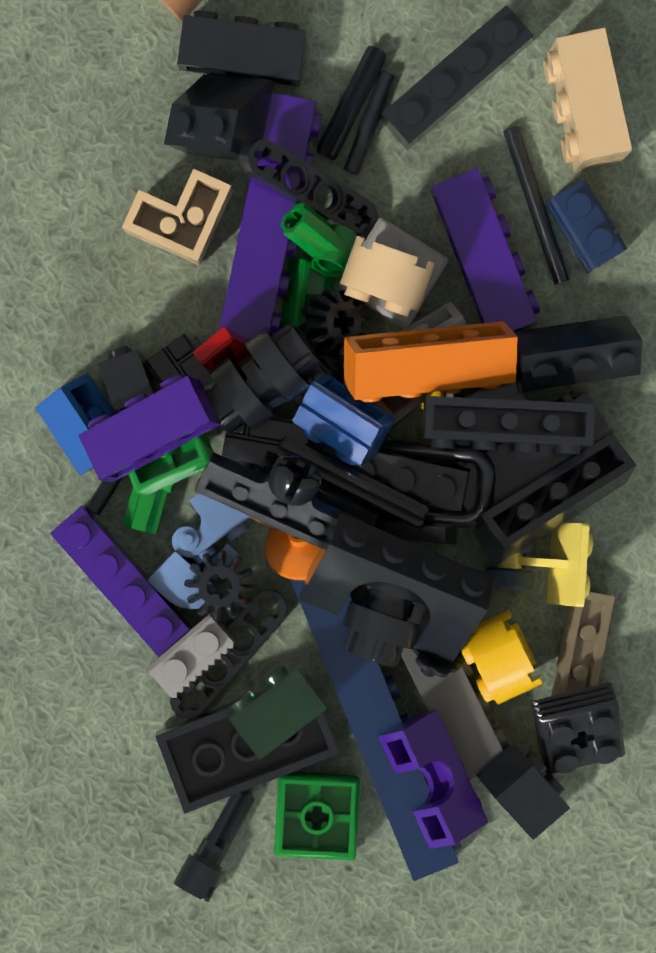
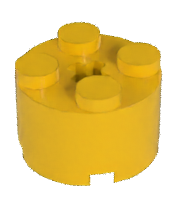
M509 609L480 622L461 649L467 664L475 663L480 675L476 682L486 702L495 700L498 705L544 684L541 674L533 677L532 672L535 671L533 666L537 663L518 623L510 626L507 622L513 615Z

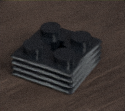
M611 683L595 685L532 702L540 755L542 756L544 766L547 768L546 773L550 771L551 774L557 772L566 774L573 772L578 767L594 763L608 764L625 755L619 705Z

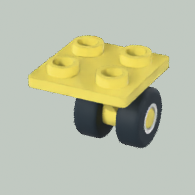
M563 523L553 529L551 532L549 559L523 557V553L533 554L535 552V541L498 564L497 567H487L485 573L496 578L494 588L531 590L533 588L534 573L531 570L522 569V566L548 567L547 604L583 607L585 599L590 592V578L587 574V559L593 550V537L589 533L590 525L588 523Z

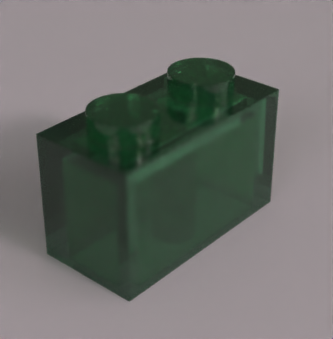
M285 666L280 667L264 680L268 687L256 696L249 691L231 705L235 712L229 715V720L259 760L327 709L295 666L289 671Z

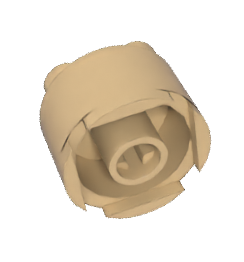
M356 236L340 284L347 286L345 295L367 303L370 301L371 295L387 301L384 309L407 317L411 309L419 311L435 263L427 261L425 268L416 266L419 257L373 242L371 249L363 247L365 238Z

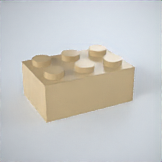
M605 27L556 38L551 49L547 52L548 59L543 60V67L547 83H554L556 89V99L552 100V109L556 123H563L565 139H561V150L565 163L572 162L573 171L577 172L621 162L632 151V146Z

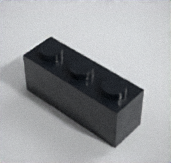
M197 10L194 11V16H183L177 65L179 71L265 79L273 81L274 84L300 87L306 31H300L299 25L290 22H275V26L271 27L258 25L259 20L252 17L235 16L234 21L218 19V14Z
M626 315L513 331L518 337L516 383L522 392L641 374L642 338Z

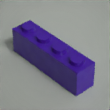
M477 168L433 185L430 192L480 322L504 321L512 331H518L537 322L535 314L540 313V308L533 291L529 290L526 292L520 276L525 275V269L518 252L511 254L505 238L511 237L510 230L504 215H496L491 200L496 199V194L488 176L481 177L480 171Z
M80 506L50 533L158 657L192 629L190 623L175 606L147 581L149 579L147 574L86 506Z

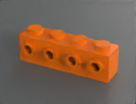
M504 321L344 337V384L355 400L363 402H377L382 397L398 395L405 398H415L421 396L422 393L435 391L453 394L460 392L463 388L473 387L497 389L501 384L516 383L518 337Z

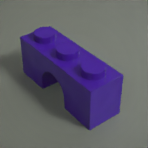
M437 710L410 716L378 736L395 774L419 769L427 779L429 787L428 797L422 806L412 812L430 849L456 845L488 823L481 801L465 772L464 764L459 758L448 735L447 727Z

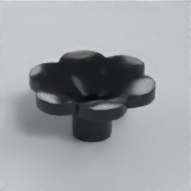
M416 648L412 649L417 655V665L421 667V672L428 677L436 675L445 678L449 673H456L461 668L462 663L457 656L450 663Z

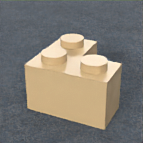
M193 169L177 206L138 190L122 229L131 236L200 266L233 193L232 186Z

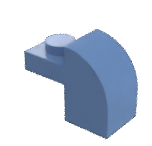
M230 543L222 549L227 553L225 565L230 566L232 560L237 555H240ZM176 551L147 580L169 602L179 607L199 609L205 602L201 598L194 603H188L187 597L199 592L198 588L186 587L184 582L186 579L199 580L200 576L189 569L192 563ZM218 554L212 559L214 565L218 564ZM218 574L210 578L213 581L218 578L222 583L228 580V578L221 579ZM209 584V589L212 593L219 592L222 597L224 596V593L214 584Z

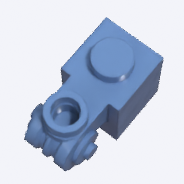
M198 493L189 501L200 515L201 525L198 530L192 526H183L177 529L172 537V546L181 556L190 557L195 564L199 565L203 562V554L209 553L213 555L217 552L212 544L224 536L229 541H232L250 528L246 523V520L250 517Z

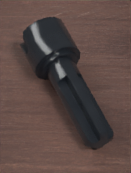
M242 791L230 796L200 852L188 855L173 882L176 886L200 900L210 901L224 875V872L221 871L223 867L220 864L254 803L252 795Z

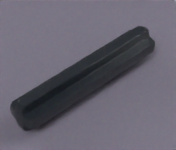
M370 45L366 48L317 146V152L321 156L330 160L337 159L386 60L387 55L381 49Z

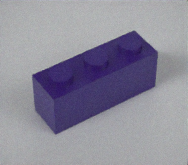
M183 374L175 375L160 384L162 390L148 397L147 394H141L128 400L124 404L125 410L111 416L108 413L88 423L90 429L78 436L99 480L114 482L221 425L200 380L190 376L184 377Z

